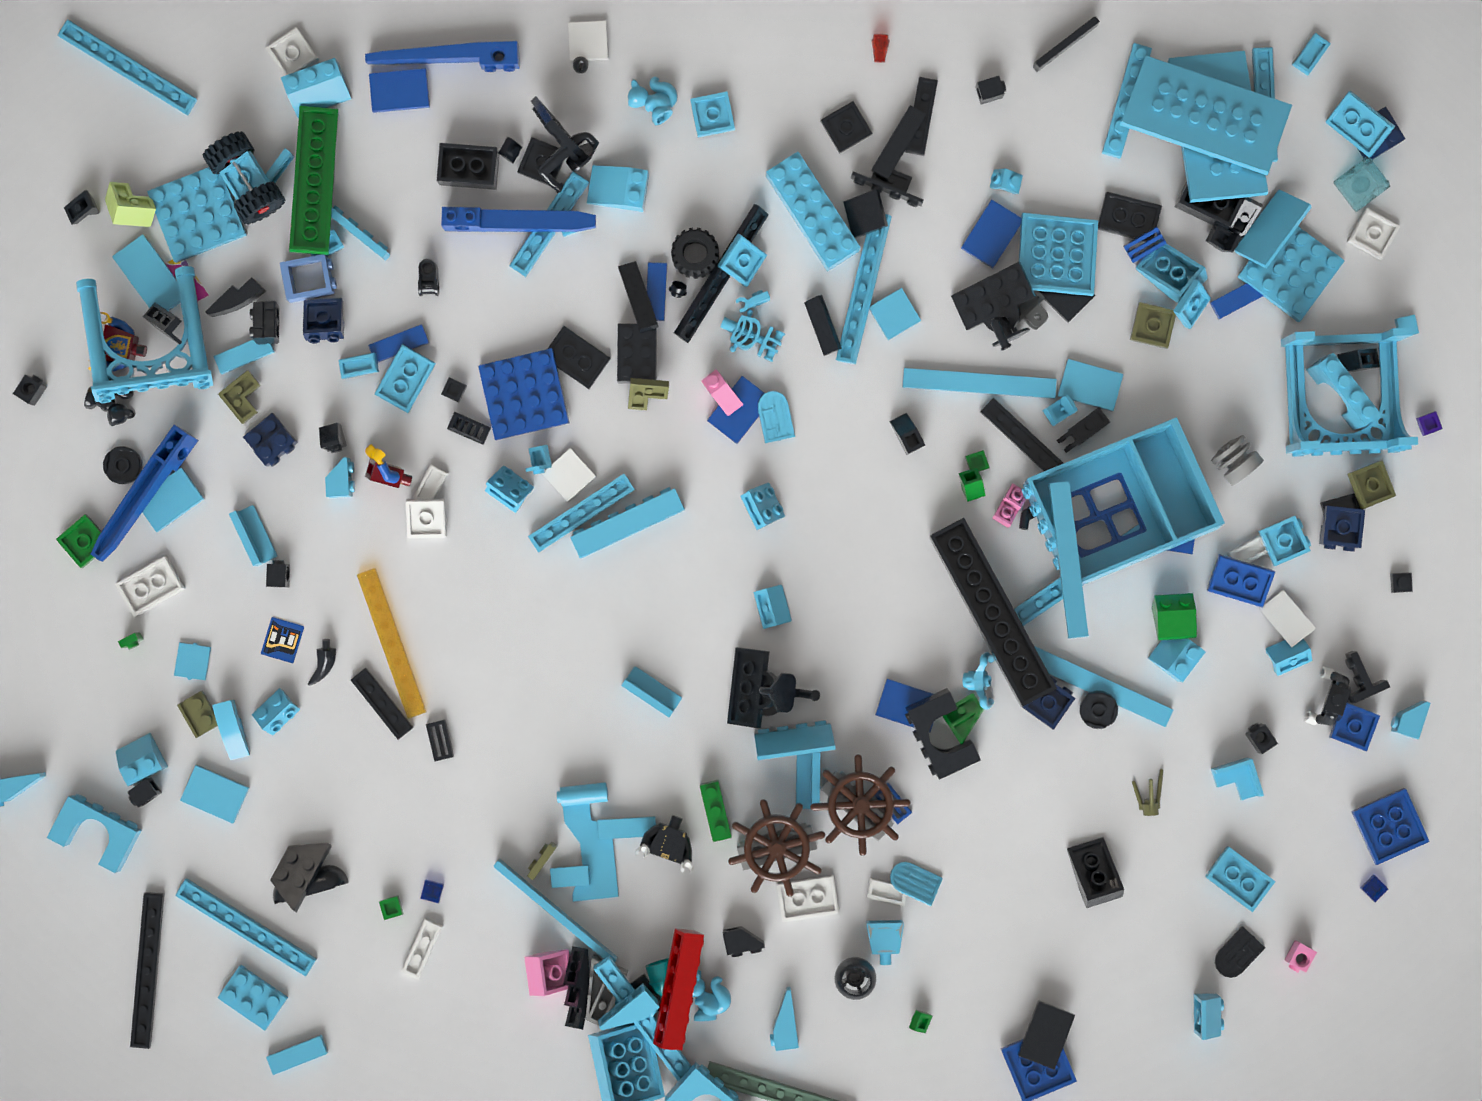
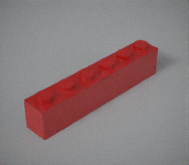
M676 928L674 930L653 1044L661 1049L682 1050L686 1040L685 1033L689 1023L690 1007L693 1003V991L697 982L696 975L700 965L701 949L704 945V934L695 930Z

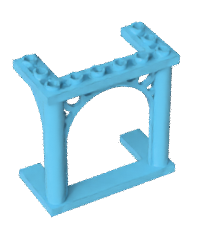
M1413 327L1392 328L1377 334L1315 336V331L1294 332L1281 339V347H1285L1290 440V445L1286 446V454L1292 453V457L1309 454L1311 456H1322L1323 452H1330V455H1342V451H1350V454H1362L1361 451L1369 450V454L1381 453V450H1388V453H1398L1411 450L1412 446L1418 445V437H1411L1406 432L1401 417L1397 342L1412 336ZM1378 343L1381 402L1378 411L1381 415L1364 429L1351 434H1337L1322 428L1312 418L1306 404L1303 346ZM1380 418H1383L1382 424L1385 423V427L1378 423ZM1306 421L1311 423V427L1305 430V427H1307ZM1372 427H1376L1381 431V439H1376L1371 435ZM1314 429L1318 430L1320 434L1316 441H1309V433ZM1366 434L1368 439L1363 438L1361 440L1360 436ZM1324 436L1330 437L1329 442L1328 440H1325L1322 443H1320L1323 440ZM1344 436L1348 438L1347 442L1343 441Z

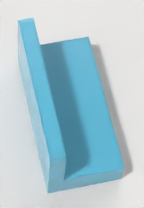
M782 585L753 592L763 629L792 621Z
M1304 639L1293 647L1284 640L1265 649L1267 655L1272 660L1274 672L1277 676L1313 661L1311 648Z

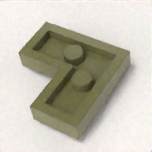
M247 370L218 395L241 424H245L258 413L247 397L261 385L251 372Z
M631 378L628 409L647 410L648 398L668 399L669 381Z

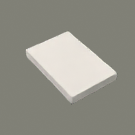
M167 555L115 583L133 617H137L185 589Z
M834 875L791 881L794 891L792 897L786 895L783 882L776 883L782 922L839 914Z

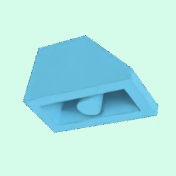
M1420 701L1398 712L1391 721V731L1413 739H1419L1431 703Z

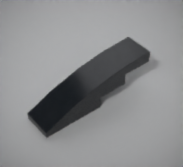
M572 946L563 985L568 986L564 1005L569 1007L565 1026L583 1030L589 992L588 949Z

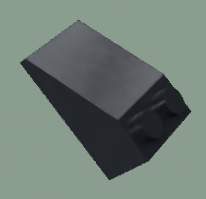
M1104 837L1067 848L1078 888L1086 908L1123 897L1124 887Z

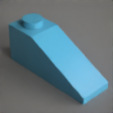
M46 772L0 779V807L5 806L4 802L11 801L44 778Z
M642 984L598 1020L599 1028L606 1030L645 1020L648 1016L651 1017L658 1011V999Z
M791 987L786 988L773 1026V1034H770L771 1046H775L776 1051L799 1048Z

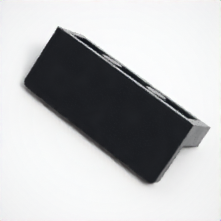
M154 302L143 315V318L180 345L182 341L172 332L182 321Z

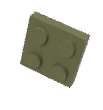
M1139 302L1130 340L1168 349L1176 314L1171 309Z
M1383 460L1347 474L1361 509H1366L1396 496Z

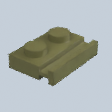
M203 691L177 704L195 738L218 726L213 708Z
M553 842L549 845L545 843L539 852L541 854L539 860L536 861L534 859L528 867L530 872L527 877L531 880L536 878L558 845Z

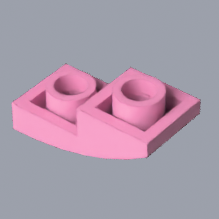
M1012 483L992 519L1007 528L1011 526L1026 500L1020 487Z

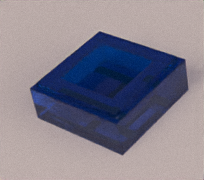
M1372 875L1360 887L1373 902H1376L1388 890L1375 875Z
M426 879L420 899L439 904L444 884Z

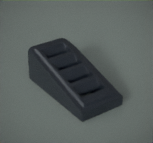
M454 412L447 429L484 445L491 427ZM458 419H462L458 429H455ZM466 421H467V422H469V424H468L467 429H466V431H465V433H464V432H462V430H463V427H464V425H465V423H466ZM474 424L476 425V428L473 432V435L471 436L469 435V433ZM480 428H483L480 439L476 438Z

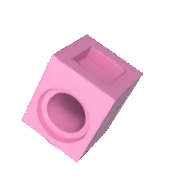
M1295 940L1285 961L1290 963L1288 967L1298 973L1300 970L1307 972L1317 952ZM1303 953V960L1296 962L1297 955Z

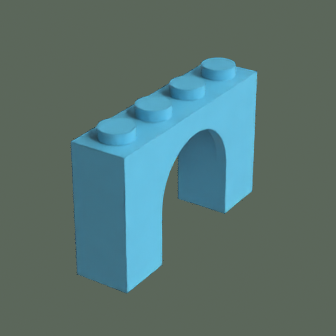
M1334 353L1319 359L1306 369L1317 385L1326 383L1339 394L1347 407V411L1341 416L1352 430L1367 426L1381 415Z
M82 795L68 796L47 838L65 847L70 845L79 826L85 820H97L106 827L109 834L108 846L98 865L113 873L120 872L142 830L137 828L138 825L136 823L120 819L121 816L117 813H108L103 810V806L87 802V798Z
M696 1062L665 1095V1101H693L701 1095H713L721 1101L741 1100L735 1091L724 1087L721 1079L711 1076L709 1074L710 1071L704 1065H699Z

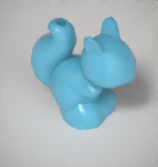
M652 77L649 84L656 94L649 95L647 90L639 86L638 82L633 79L631 82L632 88L628 93V106L632 108L645 106L647 112H652V122L654 125H660L668 120L673 113L671 108L677 102L678 94L675 87L668 82H659L658 77Z
M697 970V982L694 986L693 997L696 998L695 1005H698L699 1010L694 1014V1021L716 1020L717 1014L725 1012L730 1007L731 994L725 986L720 984L723 979L719 976L711 980L710 987L713 993L706 992L705 982L701 978V971Z

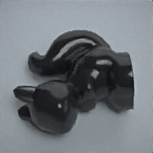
M91 387L88 388L84 407L92 410L98 406L102 411L107 412L109 425L123 424L127 419L134 418L135 414L133 411L127 409L123 404L115 403V399L108 403L96 402ZM133 391L123 395L114 394L121 399H130L133 396Z

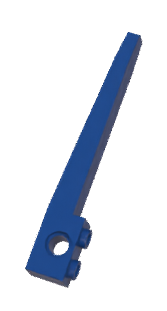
M517 41L475 42L365 54V62L375 65L479 62L481 69L485 70V72H496V69L513 72L515 69H520L519 44ZM503 54L504 58L501 61H496L495 56Z
M442 207L441 226L445 231L579 232L596 228V215L579 211L481 209L480 207Z
M173 425L98 536L91 552L92 556L103 562L119 546L171 471L179 469L199 441L184 429Z

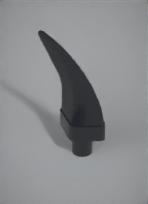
M323 639L322 648L317 649V669L308 682V686L321 681L330 672L335 663L336 648L330 647V639Z

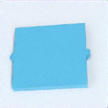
M179 642L174 676L186 677L188 680H206L211 647L200 646L197 643L187 644Z

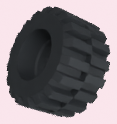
M693 227L689 228L688 231L683 230L681 235H677L675 242L673 241L671 256L674 266L679 270V273L685 274L688 278L690 276L694 279H698L700 276L702 278L706 277V274H710L719 261L718 243L715 241V237L710 235L707 230L702 231L701 228L693 230ZM693 243L703 245L707 251L706 258L700 263L688 262L684 257V250L688 245Z

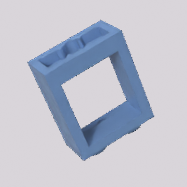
M321 254L280 262L284 290L288 302L293 303L335 294L337 283L335 277H332L331 270L334 269L333 262L327 255ZM321 262L326 288L296 293L292 267Z

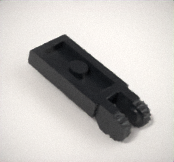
M1098 407L1068 429V432L1056 441L1062 443L1070 435L1074 438L1075 442L1069 444L1064 449L1065 453H1067L1100 431L1110 421L1100 407Z

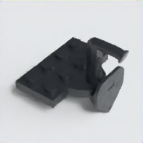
M535 96L531 100L534 106L532 110L540 119L545 129L561 145L539 165L538 173L556 193H560L563 183L556 181L550 173L566 158L569 168L573 172L578 171L590 161L599 145V141L588 132L578 133L571 137L554 115ZM584 140L588 142L586 144L579 146Z
M1017 262L951 295L965 329L970 330L984 323L988 329L995 333L998 341L992 344L993 347L1001 346L1002 351L1011 347L1010 341L1030 331L1029 328L1021 330L1016 328L1021 315L1019 305L1036 297L1021 262Z
M736 647L727 724L761 728L763 709H769L774 706L777 712L788 713L794 706L795 697L818 701L820 692L818 690L797 689L796 678L793 674L781 673L776 677L772 672L767 671L770 651Z

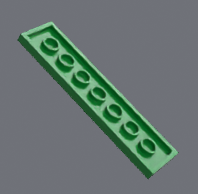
M299 106L289 252L329 255L338 109Z

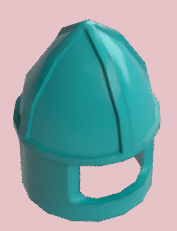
M669 958L658 960L645 966L650 980L649 984L661 997Z

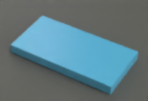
M1278 190L1250 227L1247 234L1239 242L1234 250L1235 253L1267 268L1312 208L1311 204Z
M142 234L112 256L149 308L155 302L170 311L180 303L177 279L145 235Z

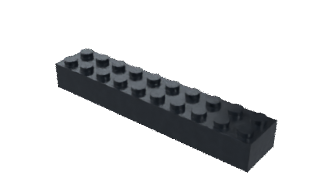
M965 518L930 535L929 539L1020 707L1057 689Z

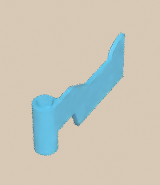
M607 783L560 787V791H557V802L563 806L564 822L580 843L582 866L589 865L591 884L575 886L573 902L619 897L613 839L598 840V821L591 820L590 803L608 802Z

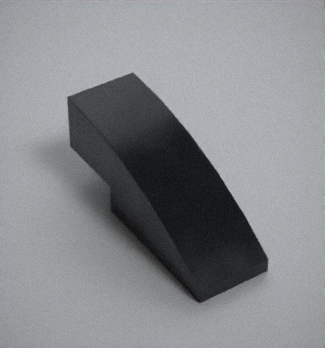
M251 277L239 290L232 285L205 312L211 317H216L237 311L258 299L266 290Z

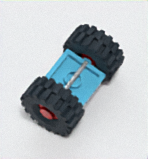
M243 131L223 136L222 139L216 140L214 144L209 145V148L205 149L202 154L204 160L213 174H220L236 199L234 208L244 224L249 225L261 221L263 218H267L270 214L275 213L277 209L282 207L281 205H284L286 199L276 183H270L253 155L254 147Z

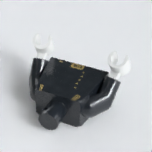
M1322 666L1324 674H1319V676L1332 680L1321 714L1317 715L1307 711L1306 713L1309 714V717L1304 719V721L1312 725L1323 724L1331 726L1336 721H1340L1351 693L1350 680L1348 677L1335 672L1334 669Z
M672 815L669 825L660 822L646 831L641 840L640 847L635 851L636 855L643 851V859L651 853L679 864L683 862L680 868L682 873L685 867L689 868V874L694 869L690 838L685 831L679 829L683 819Z

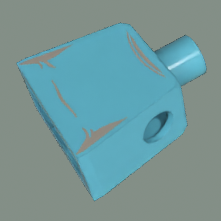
M903 920L866 921L872 954H880V965H891V954L900 953L904 927Z

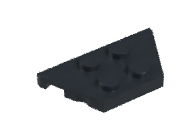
M331 844L288 846L270 881L294 912L297 913L332 847Z

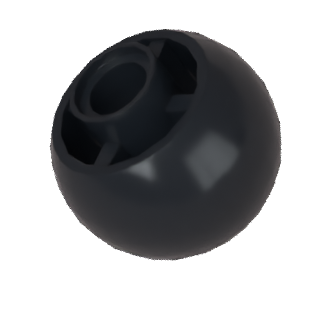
M851 957L842 961L837 967L834 976L838 991L844 997L852 1000H860L869 996L875 988L877 981L873 966L867 960L859 957ZM846 972V978L842 979L844 973ZM857 972L860 974V978L858 981H852L850 975ZM864 977L868 978L866 985L863 988H861L860 986L864 982ZM847 983L852 987H857L858 990H851L847 988Z

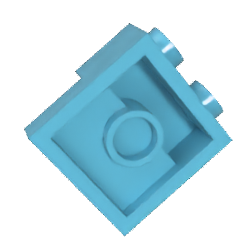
M1291 516L1258 531L1273 566L1311 551L1309 548L1311 546L1310 540L1307 536H1304L1301 530L1303 529L1302 522L1296 516Z

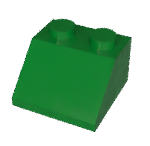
M1193 593L1154 595L1152 613L1157 639L1196 638L1197 620Z

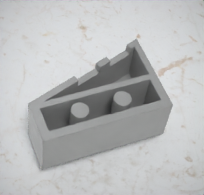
M593 955L586 1020L599 1026L598 1020L612 1009L616 998L593 969V966L603 959ZM618 966L623 975L626 977L628 970Z

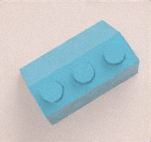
M335 58L281 77L286 94L298 118L299 106L328 108L352 99L340 65Z

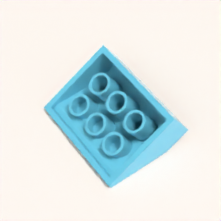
M826 720L816 721L813 726H807V723L796 724V728L788 729V726L777 727V731L770 732L769 728L759 729L758 733L754 734L758 760L836 750L832 727L830 723H826Z
M635 1024L606 1029L588 1035L602 1101H654L665 1097L656 1052Z

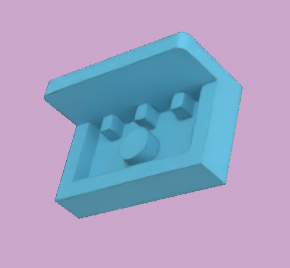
M279 688L252 716L262 730L274 735L295 716L300 708L292 703L286 693Z

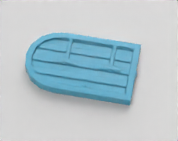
M769 391L763 394L758 402V414L765 443L795 437L786 397L777 391Z
M901 862L895 865L890 874L891 884L896 890L929 906H932L943 879L908 862Z

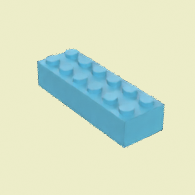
M799 152L794 153L766 171V178L827 272L860 251L861 247Z

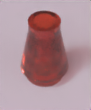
M873 34L871 42L874 62L885 63L890 43L888 35Z

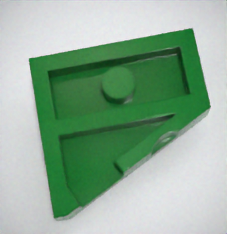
M974 693L957 702L956 706L958 709L942 716L961 745L965 742L984 711Z

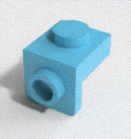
M1006 168L995 169L991 176L990 188H1000L1013 194H1019L1023 175Z
M1066 395L1042 411L1051 425L1054 426L1078 411L1069 395Z
M548 445L528 448L532 467L525 468L526 472L533 471L535 475L545 473L544 469L552 468Z

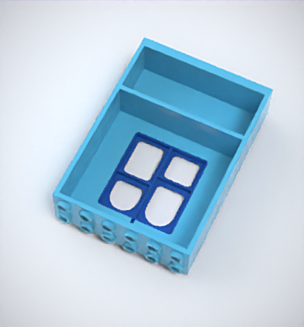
M1177 417L1027 478L1022 489L1024 498L1029 499L1031 504L1029 508L1032 516H1036L1039 522L1037 524L1038 530L1041 535L1044 534L1047 540L1045 541L1046 548L1049 552L1052 551L1054 556L1053 563L1057 570L1059 569L1049 484L1069 481L1071 498L1077 495L1083 496L1090 515L1081 520L1074 521L1076 533L1082 527L1099 520L1105 522L1112 538L1110 542L1089 550L1083 549L1077 544L1082 585L1213 532L1225 524ZM1119 480L1127 500L1099 511L1090 491L1111 481ZM1130 508L1135 514L1140 529L1125 536H1120L1112 520V515Z

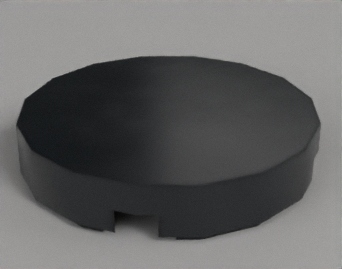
M125 446L115 447L105 455L103 471L112 482L129 484L134 482L141 473L142 460L134 449Z
M1093 691L1083 697L1079 713L1087 726L1094 729H1103L1115 722L1118 716V706L1111 694L1105 691Z

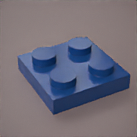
M1347 703L1342 718L1333 725L1329 738L1367 751L1380 715Z

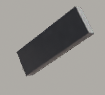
M818 295L804 302L823 355L826 356L842 349L823 296Z

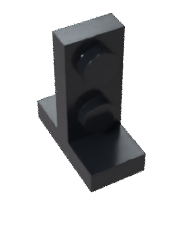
M1357 651L1345 654L1347 658L1345 659L1346 665L1350 670L1352 669L1355 675L1353 680L1356 686L1360 687V690L1350 694L1349 701L1351 703H1357L1390 688L1387 680L1371 683Z

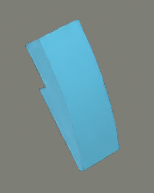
M235 700L212 705L230 760L250 755Z

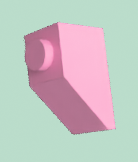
M717 369L701 380L727 416L743 405Z

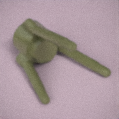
M1160 769L1156 799H1154L1153 779H1149V799H1144V803L1142 802L1136 782L1132 781L1139 803V810H1143L1144 816L1159 815L1158 809H1160L1163 769Z

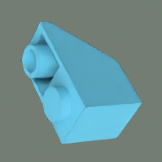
M342 458L325 477L326 497H353L352 492H355V482L352 481L351 473H354V463L351 462L350 458Z

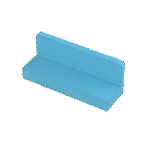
M251 505L241 511L229 513L253 566H259L277 557V553L255 506Z
M637 667L632 669L621 685L667 717L671 716L682 699L681 696Z
M821 752L797 755L796 804L801 803L803 809H810L811 804L820 803Z

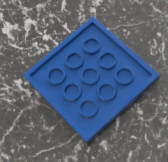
M552 348L478 366L496 441L570 423Z

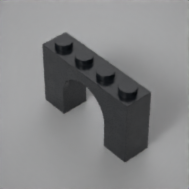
M947 688L905 707L907 713L904 715L909 725L913 724L915 728L912 732L916 741H921L923 747L920 750L924 758H928L931 763L928 767L932 776L936 775L940 780L981 761L975 745L970 739L962 745L959 744L949 749L937 748L930 742L929 730L933 722L941 716L958 709L951 692Z

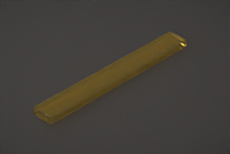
M374 568L357 574L407 718L410 719L426 713V708L377 570Z

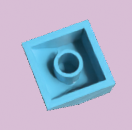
M1188 638L1161 640L1148 659L1176 681L1183 683L1206 651Z
M151 733L116 751L118 768L127 786L135 785L168 767Z
M1194 994V1033L1202 1040L1221 1036V1030H1224V1020L1221 1018V1011L1224 1010V1001L1218 994Z

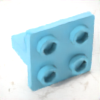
M502 466L487 481L485 492L516 513L525 498L533 491L534 486L515 474L511 469Z
M770 483L750 489L740 496L756 530L785 517L783 508L779 504Z

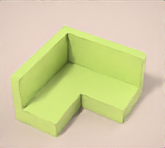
M109 182L105 202L112 223L150 227L156 211L153 200L146 196L132 195L129 183Z

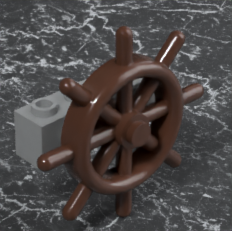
M857 754L854 757L855 772L846 775L842 771L840 773L835 771L832 774L827 769L823 770L822 775L827 781L820 789L828 795L827 803H813L810 805V809L812 811H828L830 820L835 828L826 837V843H832L842 832L847 836L858 838L859 854L865 856L867 853L866 838L873 837L879 841L886 833L892 840H898L899 835L891 828L894 824L891 821L894 807H908L911 802L909 799L893 800L892 793L886 782L895 773L894 767H889L879 778L874 774L863 772L862 756ZM855 780L856 784L854 786L849 783ZM863 780H867L874 784L865 793V795L863 788ZM880 790L884 800H873L872 797ZM878 808H885V809H884L883 812H881ZM836 810H844L847 815L840 820ZM867 817L871 819L874 823H870ZM854 819L858 824V830L851 829L847 825Z
M762 799L760 806L764 817L756 821L750 829L738 822L732 824L733 829L746 835L744 841L739 842L740 846H737L739 855L729 858L728 863L730 865L741 863L743 871L751 869L757 875L751 887L752 893L758 892L765 879L773 882L783 881L786 895L792 897L794 891L790 881L791 878L798 875L803 868L815 874L822 872V869L809 862L808 858L810 851L817 849L815 841L825 838V832L813 833L811 825L807 826L806 823L799 824L796 821L803 809L801 803L796 804L790 817L779 814L771 815L767 800ZM774 823L785 824L784 828L776 833ZM764 826L767 827L769 834L760 835L757 833ZM794 835L799 836V838L790 840V838ZM756 846L762 847L761 849L753 851V848ZM785 858L796 863L789 870H787ZM777 861L780 873L769 872L773 862Z

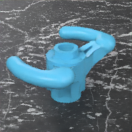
M989 652L981 655L980 664L976 671L964 673L962 680L964 688L976 691L980 698V706L985 710L990 709L994 704V700L992 698L987 700L985 690L991 686V676L988 675L985 669L988 662H994V657Z

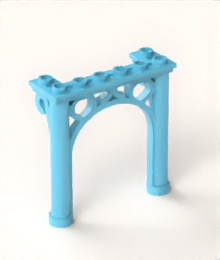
M183 266L175 269L184 321L182 343L178 344L167 355L150 361L129 360L117 355L108 347L103 335L96 280L82 279L76 282L77 291L80 293L93 379L91 390L96 402H111V400L115 399L114 393L123 395L134 390L145 392L149 388L155 387L165 389L170 385L186 386L192 382L194 388L207 389L213 386L211 370L208 369L193 267ZM187 341L189 345L190 357L186 353L181 352L187 344ZM105 352L108 356L115 360L109 365L108 368L106 364ZM175 357L185 359L187 364L184 368L174 369L170 366V362ZM120 364L129 368V373L126 376L116 377L112 374L113 369ZM162 364H165L169 373L156 374L159 369L163 368ZM134 368H137V371L143 372L147 376L133 377Z

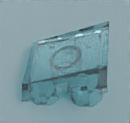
M1369 157L1364 158L1333 182L1355 212L1359 211L1390 187L1389 180L1384 177L1374 164L1373 159Z

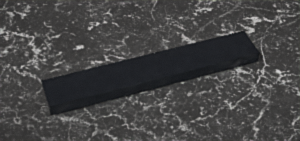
M993 398L980 411L984 417L1043 471L1064 464L996 399Z

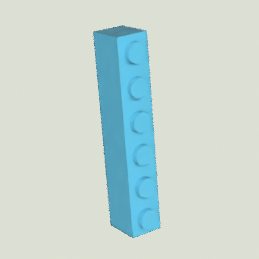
M668 487L660 491L661 495L655 498L651 495L643 499V503L638 506L635 503L625 508L626 511L621 514L618 511L608 515V520L604 522L597 520L590 524L591 528L584 530V528H580L574 531V536L570 538L579 558H584L684 511L685 509L675 488L671 490Z

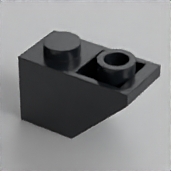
M907 413L889 421L906 455L925 446L918 429Z
M334 423L319 427L321 449L336 453L342 451V447L347 446L341 424Z
M742 926L723 930L727 955L739 957L743 955V952L750 951L751 954L762 952V949L765 948V943L762 939Z

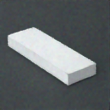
M428 918L424 919L401 972L419 980L443 925Z

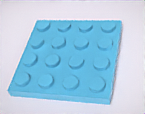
M209 167L147 191L149 198L154 202L155 214L175 263L247 236L241 218L234 208V200L227 184L220 174H213Z
M1022 213L1018 262H1021L1033 290L1087 296L1094 295L1098 220Z
M1298 226L1267 268L1249 260L1237 277L1264 295L1263 297L1294 320L1300 322L1345 260Z

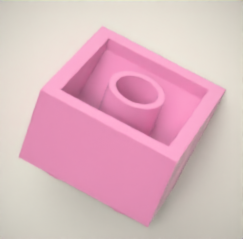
M569 949L537 953L524 957L530 996H547L568 989V986L563 985L570 957Z

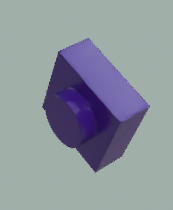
M1436 411L1416 418L1422 436L1443 429Z

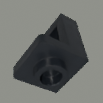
M1213 224L1206 242L1221 252L1232 253L1237 248L1241 235L1231 233L1218 224Z

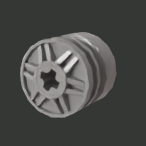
M1244 435L1226 443L1211 459L1213 464L1221 460L1223 461L1217 467L1218 470L1225 467L1229 468L1224 477L1231 486L1240 482L1264 462V459L1257 451L1249 454L1246 453L1251 446L1250 443L1242 447L1240 446L1246 440Z

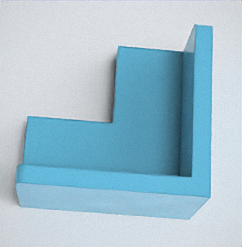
M1247 757L1211 768L1216 787L1235 783L1240 800L1264 796L1253 759Z

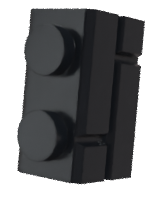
M254 302L253 309H250V319L253 320V327L249 329L250 338H253L258 345L267 343L278 344L279 306L277 302Z

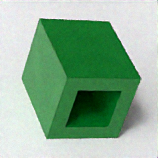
M977 467L958 473L961 488L967 502L986 496L983 480Z

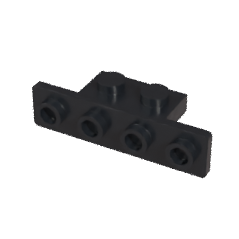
M893 170L889 179L885 180L875 173L869 178L857 172H852L851 179L854 180L855 184L860 186L866 184L871 186V190L878 189L880 193L882 191L886 192L892 199H903L912 207L922 206L924 199L906 193L912 177Z

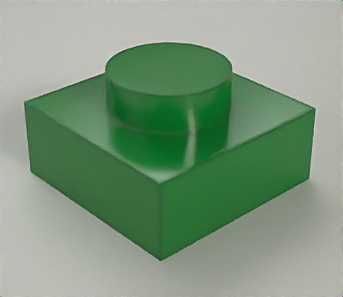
M984 450L965 456L969 470L977 467L980 472L990 468Z
M140 632L133 633L119 640L118 643L121 648H128L130 650L139 646L138 642L143 640Z
M399 895L379 901L384 920L404 914Z
M916 1010L912 1016L909 1028L926 1034L933 1016L927 1012Z

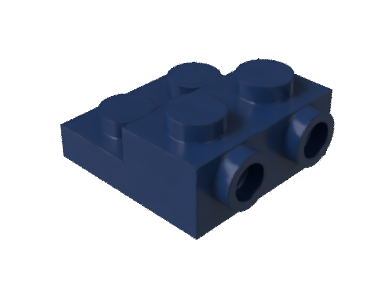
M342 298L304 300L303 336L306 341L317 344L320 340L336 343L339 339H344Z
M271 413L243 436L245 441L254 450L253 452L267 467L270 465L273 467L279 463L280 457L285 453H291L296 448L294 445L298 443L274 413Z
M1325 506L1319 544L1324 545V549L1336 550V546L1343 547V551L1355 552V548H1361L1365 510Z
M1051 677L1057 689L1022 708L1054 730L1076 698L1072 696L1073 692L1065 686L1063 688L1056 685L1058 681Z

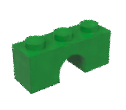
M719 780L700 784L713 842L732 838Z

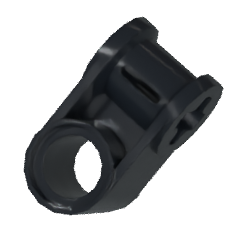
M424 259L419 263L418 294L419 296H423V294L439 296L438 266L432 260ZM427 264L433 265V270L430 273L424 272V267Z

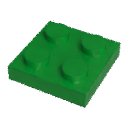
M85 514L56 540L80 568H84L95 558L91 555V552L102 531Z

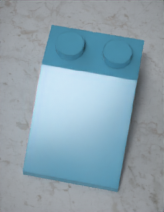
M592 166L587 204L643 212L649 179L648 170L630 167Z
M1168 244L1146 255L1136 267L1138 272L1177 303H1179L1194 279L1200 281L1201 284L1208 279L1204 266Z

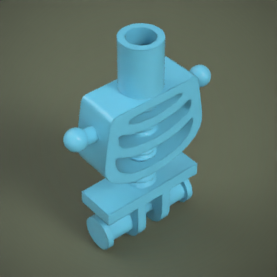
M752 310L747 311V316L741 315L738 323L726 317L723 319L720 328L733 333L730 338V342L734 344L730 347L731 352H735L737 347L742 350H749L758 342L761 344L757 356L761 357L764 349H767L768 352L764 359L773 362L772 359L775 353H778L776 346L782 345L781 340L785 336L783 332L776 330V335L773 339L770 336L774 328L770 326L766 336H760V322L755 318H751ZM746 321L750 323L749 330L745 328ZM753 323L757 326V333L752 331ZM741 336H745V338L741 342H738ZM751 339L752 343L745 346L744 344L747 340ZM768 341L773 343L772 347L767 345Z

